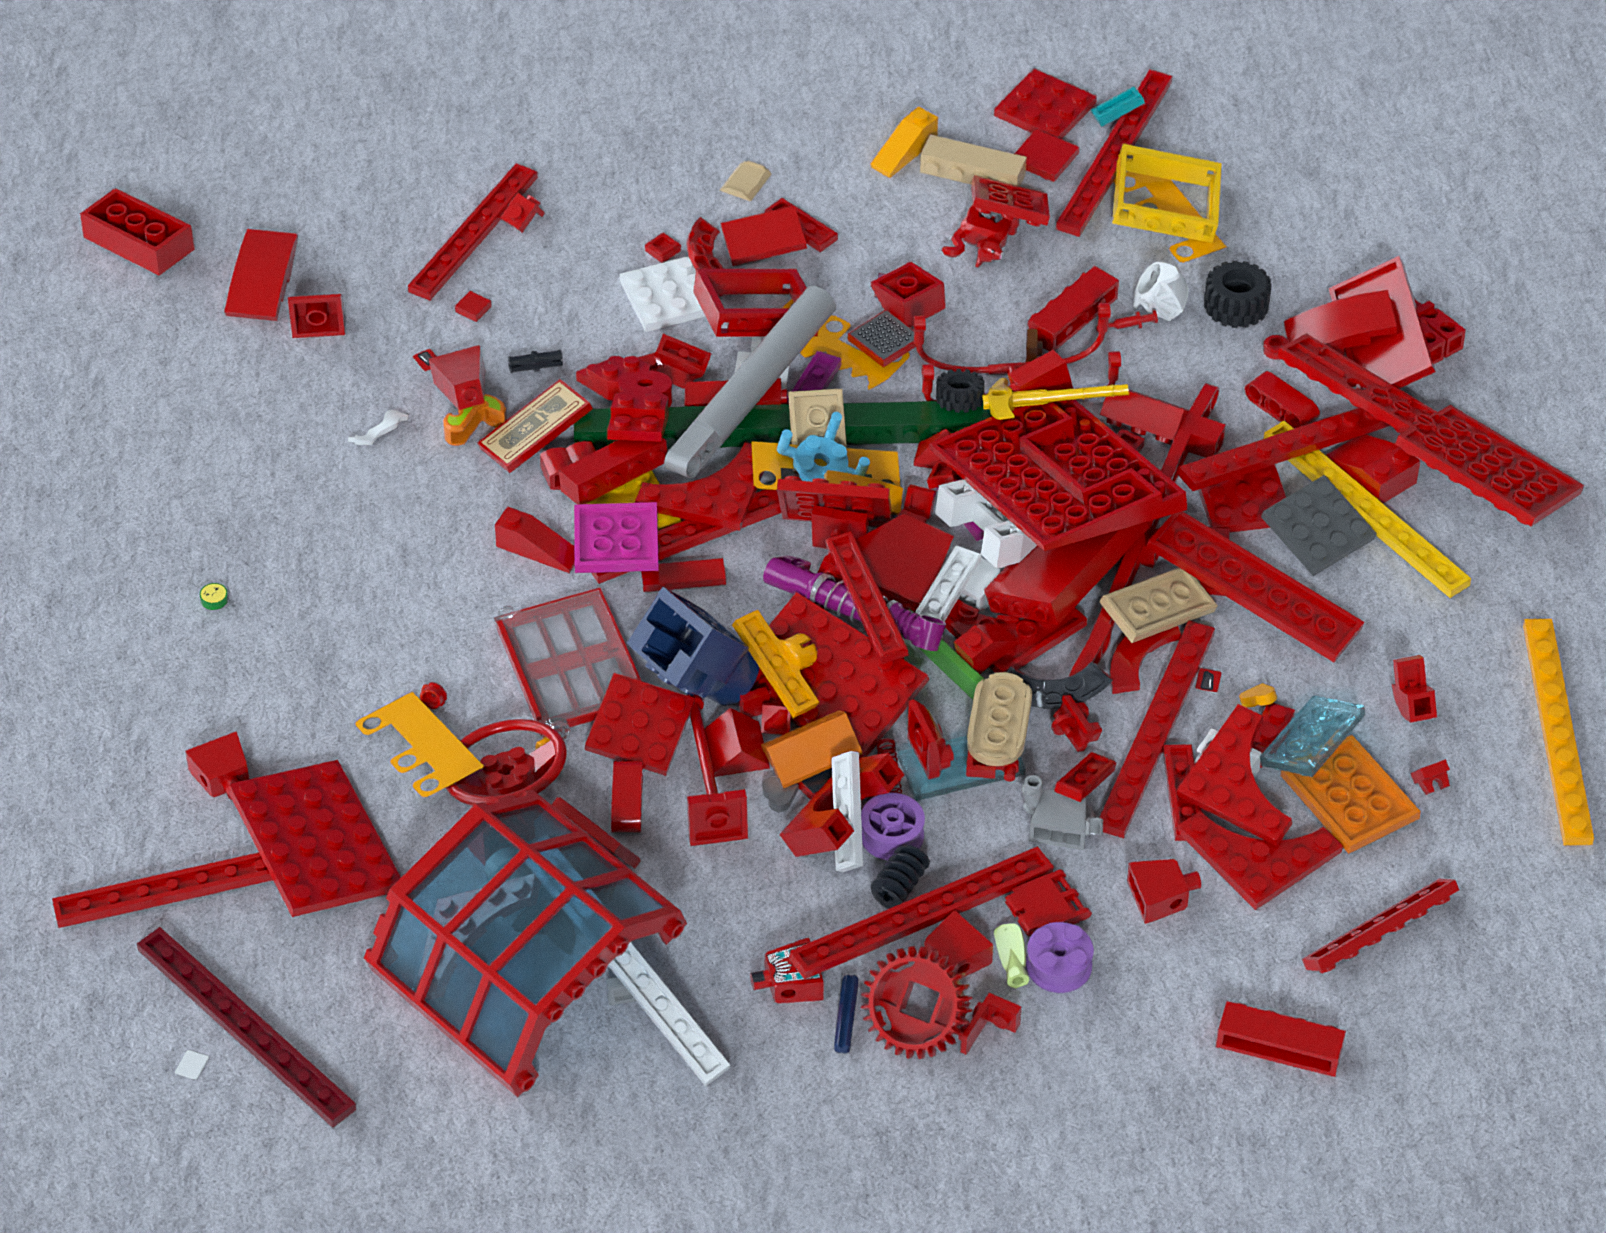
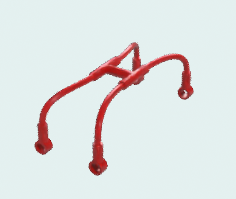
M1098 303L1099 334L1096 341L1086 350L1064 358L1067 364L1087 357L1101 345L1105 333L1108 331V323L1111 318L1110 303ZM925 315L914 316L913 318L914 344L919 356L928 363L922 365V392L926 401H936L931 397L934 367L947 371L953 370V372H956V369H961V372H965L968 369L970 373L975 371L977 373L993 375L1008 374L1029 363L1016 362L988 364L985 367H968L939 362L928 356L922 346L926 331ZM1120 351L1108 352L1109 383L1107 386L1115 385L1118 380L1119 367H1121Z

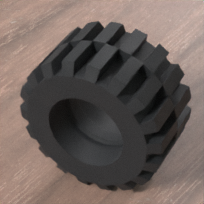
M1232 260L1231 263L1226 261L1221 263V266L1216 265L1213 267V271L1208 273L1205 287L1204 309H1206L1208 316H1212V320L1215 322H1221L1223 326L1230 325L1232 328H1238V326L1246 328L1250 324L1253 326L1258 324V321H1262L1269 310L1272 284L1270 277L1266 275L1267 272L1264 269H1259V266L1256 264L1251 265L1247 261L1238 262V260Z

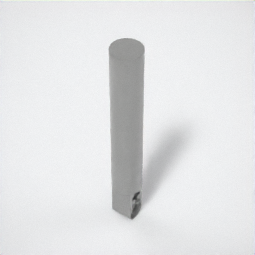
M814 285L807 287L671 447L665 457L666 469L687 478H693L697 475L834 313L836 303L828 292Z

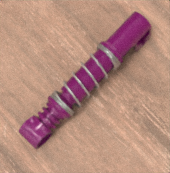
M795 556L774 557L766 565L763 574L764 583L793 595L797 592L816 605L824 606L826 611L830 609L836 611L838 617L844 614L850 617L851 622L861 621L845 585L841 584L843 581L836 582L834 576L827 573L815 574L809 571L811 563ZM883 596L902 638L910 640L914 646L938 651L946 623L932 616L913 613L904 609L903 605L898 601L892 600L889 602L887 597Z

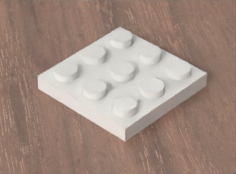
M689 256L620 274V283L645 332L706 317L693 293L696 270Z

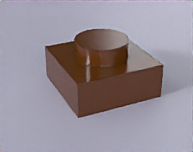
M1027 329L1026 362H1031L1037 356H1042L1043 342L1042 340H1037V329Z

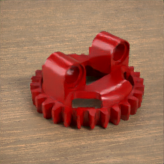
M915 946L908 947V955H906L903 948L897 949V958L892 953L886 954L888 964L882 960L877 962L881 971H869L875 980L865 981L864 984L870 987L871 990L861 994L862 997L869 999V1003L861 1005V1009L870 1011V1014L865 1016L863 1020H872L874 1023L868 1031H879L875 1041L880 1042L886 1039L887 1042L884 1046L886 1050L891 1049L895 1045L894 1054L897 1056L901 1055L905 1049L907 1059L913 1058L915 1051L918 1059H924L925 1050H927L930 1057L936 1056V1047L940 1052H946L945 1042L950 1045L957 1043L953 1034L958 1036L964 1034L961 1027L962 1025L969 1024L965 1016L967 1013L972 1012V1009L969 1008L972 996L964 995L963 991L970 987V984L960 983L965 973H954L958 964L953 963L948 966V955L937 959V949H933L927 955L926 946L920 947L918 954ZM908 962H915L912 966L907 967L899 972L893 971L898 969L899 967L909 964ZM915 982L940 992L929 1023L901 1012L907 1006ZM875 1006H882L885 1009L887 1017L891 1022V1030L885 1031L883 1027L887 1024L883 1019L881 1011L876 1012ZM942 1032V1033H941L940 1035H938L937 1037L925 1041L927 1038L932 1037V1036H934V1035H936V1034Z

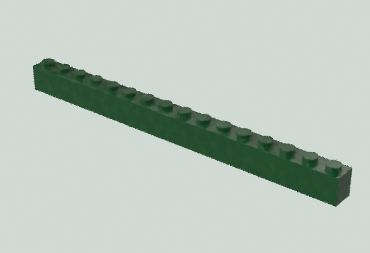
M936 401L843 403L846 445L920 443L945 429L952 434L992 417L990 409H984L983 403L981 407H977V410L972 411L969 409V412L964 413V410L956 413L955 409L947 411L946 407L941 408L940 404H937ZM789 404L755 405L719 448L743 447L745 442L750 444L752 442L779 443L782 431L785 429L791 431ZM706 406L669 407V417L663 435L667 443V449H671ZM611 408L592 409L575 422L574 443L589 441L592 442L595 450H599L617 441L607 439Z

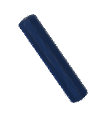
M846 974L842 978L834 1040V1051L836 1053L847 1054L850 1052L859 978L856 975Z

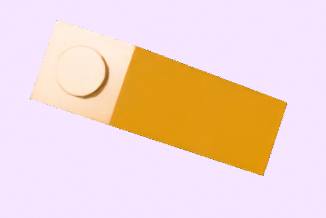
M918 106L903 118L871 162V168L889 178L895 175L922 152L930 135L938 136V117Z

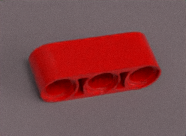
M1269 371L1263 372L1245 385V394L1253 404L1279 422L1285 421L1294 429L1310 424L1320 416L1318 406L1311 399Z
M613 761L612 833H641L643 761Z

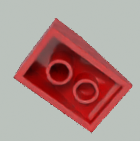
M1365 434L1351 439L1326 454L1330 460L1383 504L1417 483L1421 461L1417 457L1405 453L1401 447L1393 442Z

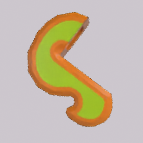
M485 394V403L458 410V415L448 413L443 420L445 441L453 446L464 445L481 421L497 428L507 420L504 403L495 396Z

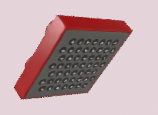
M887 309L848 333V341L883 368L916 347L914 344V330Z

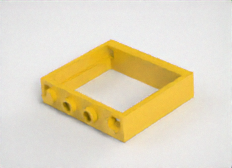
M1123 144L1117 161L1112 224L1212 243L1219 221L1222 163ZM1127 155H1133L1132 159L1127 158ZM1208 170L1214 171L1213 175L1207 174ZM1126 171L1208 187L1206 219L1124 203Z

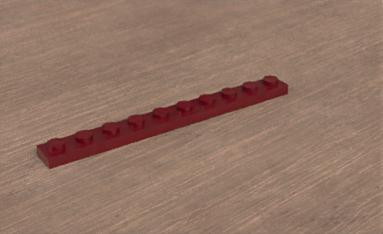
M161 927L136 943L138 951L332 1128L357 1110L356 1103Z

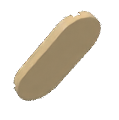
M1006 672L994 673L989 675L988 679L984 681L982 679L976 686L967 734V747L970 754L983 764L990 766L1008 765L1016 761L1024 751L1032 704V690L1029 685L1027 686L1023 683V679L1018 675Z

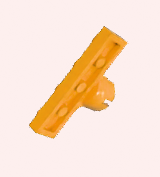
M758 609L736 619L732 624L733 628L741 640L750 647L748 649L791 716L795 718L815 708L819 701L800 673V670L812 665L817 659L815 644L803 647V644L810 641L811 638L806 634L798 633L786 640H779Z

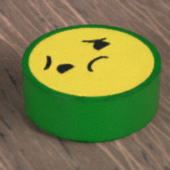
M210 583L200 590L201 605L208 610L221 609L228 603L227 589L222 584Z

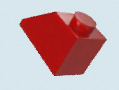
M1001 624L975 625L954 641L956 653L979 674L1019 644V641Z

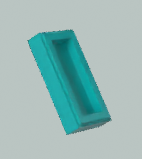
M1132 87L1093 108L1091 112L1095 120L1102 127L1141 106L1145 101L1138 90Z

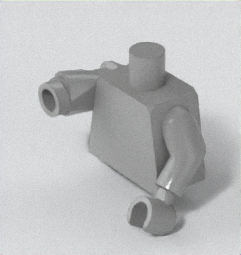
M1036 775L1026 777L1021 791L1025 800L1023 807L1027 813L1032 815L1029 841L1084 850L1085 836H1089V834L1103 836V819L1096 817L1093 809L1086 805V798L1078 802L1054 792L1053 789H1047L1043 792L1040 777Z

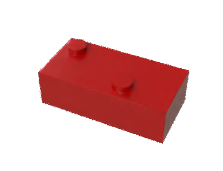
M117 188L80 213L83 237L159 276L194 251L191 225Z

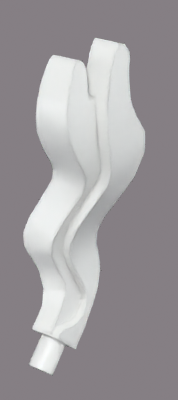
M388 410L379 425L371 428L364 436L355 435V437H348V442H355V445H372L378 437L397 428L399 422L407 421L408 414L400 413L397 410Z

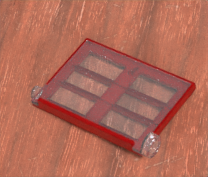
M600 587L518 611H514L512 606H503L498 610V616L494 617V624L534 721L551 726L562 736L563 740L570 734V727L595 721L613 673L641 681Z

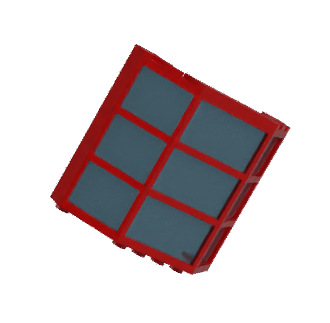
M534 790L524 791L521 797L515 798L513 795L496 798L494 804L486 805L484 802L475 804L389 889L386 897L390 902L386 914H380L373 932L377 938L373 948L366 950L364 960L372 972L518 1098L523 1092L532 1088L539 1076L532 1065V1061L545 1029L551 1023L560 1019L573 1000L579 999L585 992L586 987L595 978L603 975L607 966L616 956H620L626 951L631 941L658 933L662 942L667 945L672 939L681 935L687 922L680 909Z

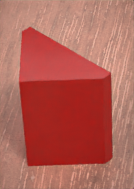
M729 708L704 729L715 777L770 769L769 760L761 746L764 740L758 721Z

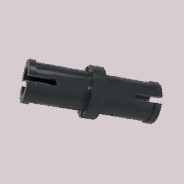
M558 349L541 353L531 351V354L508 356V362H510L508 363L510 373L527 370L539 372L541 368L563 366V361H561L563 359L562 352Z

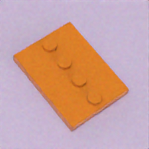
M1353 735L1341 739L1281 769L1280 776L1325 828L1343 845L1348 854L1420 819L1421 811Z

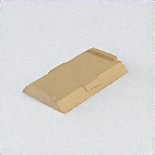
M744 161L739 164L719 191L751 202L772 174L763 165L752 161Z

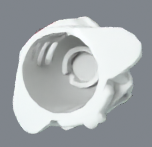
M1166 262L1151 264L1138 281L1134 293L1133 307L1137 309L1140 303L1147 312L1152 313L1153 310H1156L1157 317L1168 321L1182 313L1188 300L1189 290L1186 280L1178 270V267Z

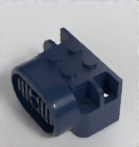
M665 587L661 588L627 642L634 651L647 661L645 666L658 674L657 677L665 683L673 684L690 696L695 694L702 698L706 697L724 706L739 702L740 695L747 694L752 689L760 669L748 650L750 647L741 640L735 630L720 623L698 605Z

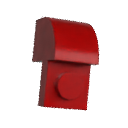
M1415 655L1393 660L1395 684H1392V689L1401 715L1410 723L1437 718L1435 690L1426 684L1424 657Z

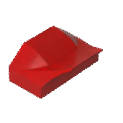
M663 333L654 358L657 362L658 372L669 376L673 385L685 389V382H693L695 379L703 377L712 353Z

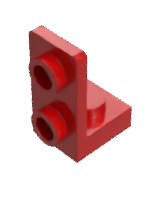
M989 992L983 1002L979 1001L976 1004L971 1022L963 1025L961 1028L964 1034L958 1036V1040L961 1041L960 1052L967 1055L988 1021L1000 1029H1007L1015 1033L1021 1023L1022 1006Z

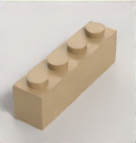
M930 135L921 152L920 173L971 184L973 176L977 175L1021 186L1026 173V157Z

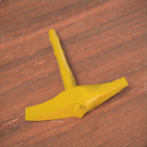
M1002 377L989 389L988 395H983L984 409H990V413L995 419L1002 420L1015 418L1012 413L1013 407L1042 405L1048 402L1063 400H1084L1086 398L1129 395L1128 384H1112L1110 386L1047 391L1041 389L1012 392V389L1008 387L1009 381L1007 378Z

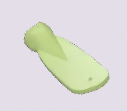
M1003 924L994 930L996 946L1000 961L1007 972L1006 980L1008 986L1019 988L1029 983L1028 972L1025 969L1026 949L1023 932L1017 924Z

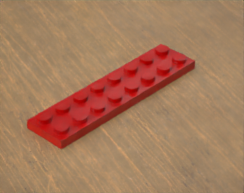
M1183 511L1172 514L1148 540L1146 548L1332 662L1339 658L1362 630L1365 623Z

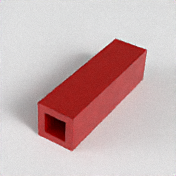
M781 378L774 382L756 405L788 404L787 389H782ZM728 380L685 382V407L707 406Z

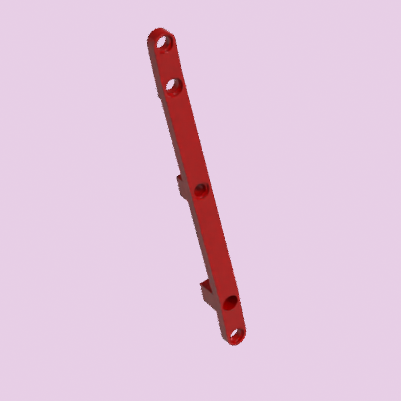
M1208 383L1204 384L1177 431L1161 469L1175 483L1178 479L1179 466L1184 465L1189 452L1207 458L1218 454L1224 444L1226 424L1208 419L1219 396L1220 388ZM1160 518L1147 521L1149 528L1125 553L1109 593L1131 586L1140 565L1154 568L1160 556L1146 547L1148 540L1158 530L1156 527ZM1102 607L1089 640L1075 662L1069 676L1084 669L1091 661L1099 665L1110 646L1115 621L1104 607Z

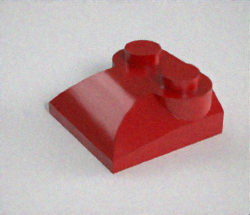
M915 699L910 700L907 738L928 779L939 777L943 769L950 768L951 761L954 760L951 746L945 743L942 729L936 723L930 711Z

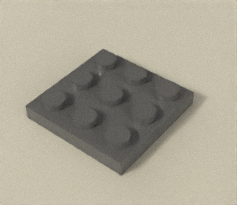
M1325 475L1264 510L1261 518L1313 576L1371 542L1377 535L1373 528Z

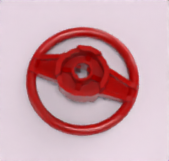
M528 719L504 720L483 726L462 738L460 742L468 749L484 738L508 731H531L545 736L550 741L530 754H527L523 747H514L509 751L496 755L484 756L480 760L484 766L483 768L447 786L446 790L456 800L470 806L484 802L486 805L494 804L496 798L513 795L515 798L521 797L524 791L534 790L539 794L556 780L565 765L567 749L562 736L551 726Z

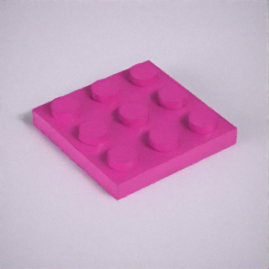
M657 502L574 505L575 573L659 571Z

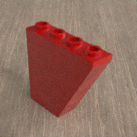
M902 514L856 539V542L882 596L887 597L889 602L892 600L898 601L903 605L904 609L915 613L938 576L954 536L911 516ZM828 554L824 557L817 573H827L834 576L836 582H840L842 579L831 555Z

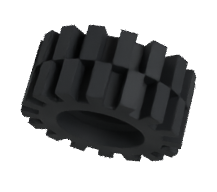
M956 369V372L948 370V374L943 372L941 377H937L936 402L940 404L941 408L946 407L947 411L955 409L956 413H960V410H964V413L969 412V409L972 411L977 410V407H981L983 403L985 381L981 375L978 376L977 372L970 373L968 369L965 372H961V369Z

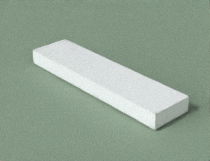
M956 545L915 613L945 621L981 562V554Z
M854 751L832 758L833 809L838 808L854 829L853 834L838 850H835L836 871L846 872L863 866L859 753Z

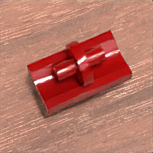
M1071 695L1063 696L1062 706L1053 715L1055 720L1051 725V729L1054 734L1059 736L1065 734L1076 751L1082 752L1085 751L1089 742L1098 741L1102 733V728L1098 722H1088L1089 709L1084 702L1075 703Z

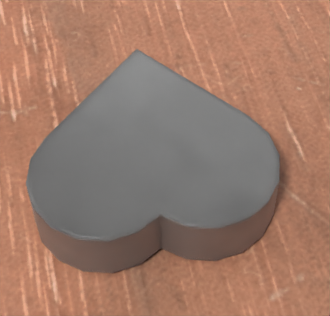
M778 777L767 778L763 782L762 792L764 797L768 799L769 807L775 812L786 811L798 792V784L783 788Z

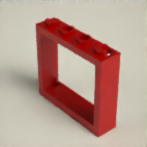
M696 269L693 293L716 337H766L790 308H724L717 294H789L795 303L807 287L797 269ZM783 284H789L790 288H783ZM723 323H727V328H721Z

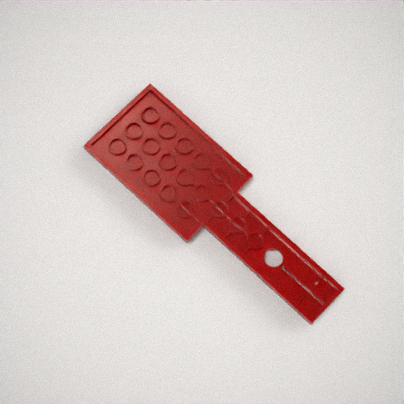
M1307 333L1280 347L1277 357L1285 361L1289 367L1297 368L1305 373L1309 379L1318 381L1328 387L1332 393L1348 399L1355 407L1366 410L1375 419L1384 421L1394 427L1395 431L1400 433L1395 444L1401 447L1405 453L1424 461L1428 467L1447 475L1451 481L1460 483L1470 489L1474 495L1483 497L1493 503L1497 509L1506 511L1516 517L1517 521L1524 525L1532 527L1582 493L1584 484L1454 406L1449 405L1437 412ZM1358 384L1362 386L1365 390H1357L1352 387H1356V385Z

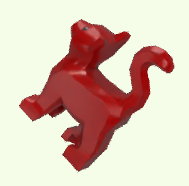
M972 205L968 209L967 216L961 222L959 229L951 238L955 247L943 246L942 252L947 257H959L965 251L964 242L978 247L975 267H980L983 262L991 263L995 260H1001L1003 257L1002 248L1006 245L1008 235H1016L1020 219L1008 220L1003 218L996 223L995 216L988 219Z

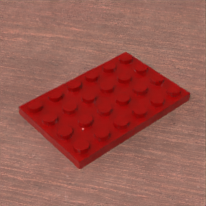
M797 592L769 624V627L779 640H786L798 633L806 634L811 640L804 643L803 647L815 644L817 650L815 662L800 670V673L819 703L815 708L795 718L791 716V722L802 727L838 710L845 712L863 753L859 755V758L867 757L878 741L883 738L909 706V701L913 700L929 681L926 673L902 658L881 664L869 637ZM759 669L758 677L750 691L766 686L770 693V704L784 705L762 670Z
M338 759L229 784L228 793L292 917L387 895L389 889L401 878Z

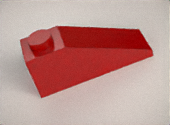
M507 507L495 523L496 547L566 573H570L575 566L574 545L533 515Z

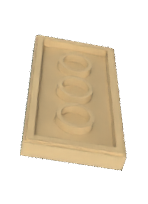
M1180 568L1106 594L1100 600V604L1131 643L1184 624L1188 620L1192 621L1213 613L1218 607L1198 580Z

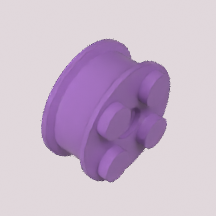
M899 793L882 794L870 799L862 808V845L871 855L879 859L889 860L899 845H912L920 849L924 841L923 827L925 815L922 807L914 799Z
M1064 922L1049 923L1038 928L1031 935L1027 947L1026 968L1029 977L1037 986L1054 993H1067L1077 990L1088 981L1092 972L1094 947L1088 934L1079 926Z

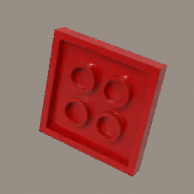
M1034 68L994 108V116L1030 133L1037 129L1063 139L1095 106L1097 96Z
M977 175L973 176L971 183L972 205L977 211L985 214H990L991 212L999 213L1008 220L1023 219L1026 220L1027 224L1037 227L1041 226V224L1048 225L1050 211L1047 193Z
M1275 465L1198 490L1209 526L1211 528L1230 529V533L1270 528L1261 518L1263 511L1286 498Z
M613 673L585 743V750L617 761H643V769L667 776L695 704V698Z

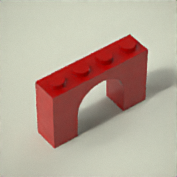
M889 752L859 758L861 800L871 796L888 794L905 775ZM832 777L779 834L795 857L838 850L854 832V829L838 808L833 809Z

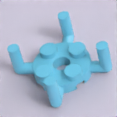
M832 413L824 437L810 435L797 448L789 446L793 433L788 429L782 431L777 452L793 458V467L800 474L799 478L802 481L812 482L816 478L823 479L827 470L865 477L870 460L867 457H861L856 469L848 467L846 448L834 441L842 420L841 413ZM822 459L827 463V466H818L814 460Z

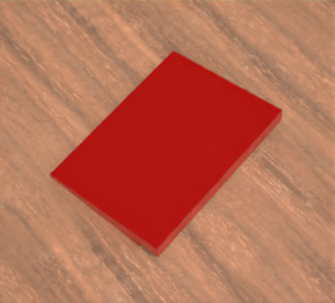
M1076 400L1013 407L1012 413L1015 418L998 420L992 416L929 443V449L1043 551L1188 510L1186 491Z

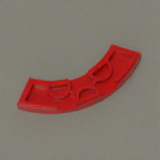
M702 217L695 221L687 237V251L695 270L724 269L719 260L713 256L712 251L714 249V240L717 239L720 231Z
M1178 626L1131 643L1127 636L1124 637L1116 648L1111 662L1110 677L1114 679L1110 683L1112 694L1140 690L1139 670L1143 659L1148 653L1153 652L1160 646L1179 641L1181 633Z

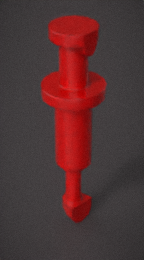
M1153 310L1151 314L1140 316V312L1136 311L1134 316L1118 318L1113 323H1108V328L1121 329L1138 326V329L1142 328V323H1158L1157 312Z

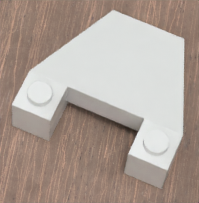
M965 480L939 485L935 514L950 527L972 521L984 531L981 555L996 569L1019 563L1037 546Z

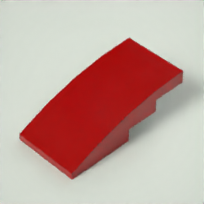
M256 229L246 230L228 291L224 310L226 316L277 321L280 303L284 301L287 282L290 283L298 234Z
M1388 290L1364 293L1332 301L1284 321L1286 337L1289 342L1307 333L1344 355V348L1370 345V337L1397 334V325Z

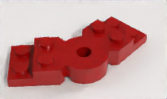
M612 356L608 360L597 364H590L586 368L576 371V381L605 399L613 400L611 419L607 429V439L662 442L669 417V407L672 405V380L669 376L661 372L651 371L650 365L636 356L625 358Z

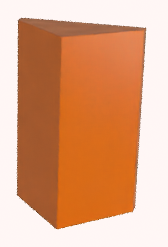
M840 710L761 744L783 788L832 768V758L850 751L858 752L859 755L863 754L847 714Z

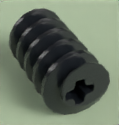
M906 844L899 845L871 884V892L874 898L887 909L902 904L907 899L908 894L913 891V886L919 882V878L924 875L925 869L929 867V857L917 847Z

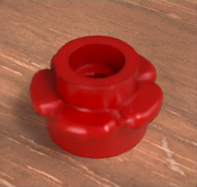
M430 682L422 686L420 700L429 709H437L445 704L447 693L440 684Z

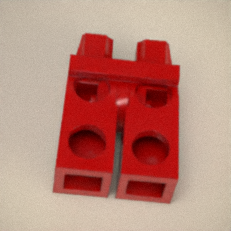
M1414 299L1433 364L1442 361L1443 357L1447 358L1462 350L1466 329L1440 309L1434 308L1435 304L1430 300L1421 304Z

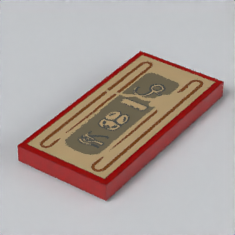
M559 379L477 444L484 453L508 473H511L593 408L589 401Z

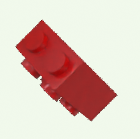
M1054 350L1007 374L1010 381L1008 387L1012 389V392L1041 389L1047 391L1073 389L1067 363Z

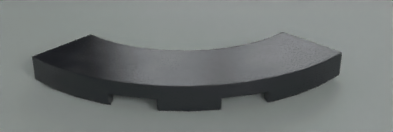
M1093 661L1076 674L1061 679L1035 678L1024 674L1014 666H1011L1006 672L1022 678L1023 683L1027 686L1029 685L1032 690L1031 706L1043 709L1060 708L1062 706V698L1066 695H1071L1075 703L1087 701L1104 690L1114 680Z

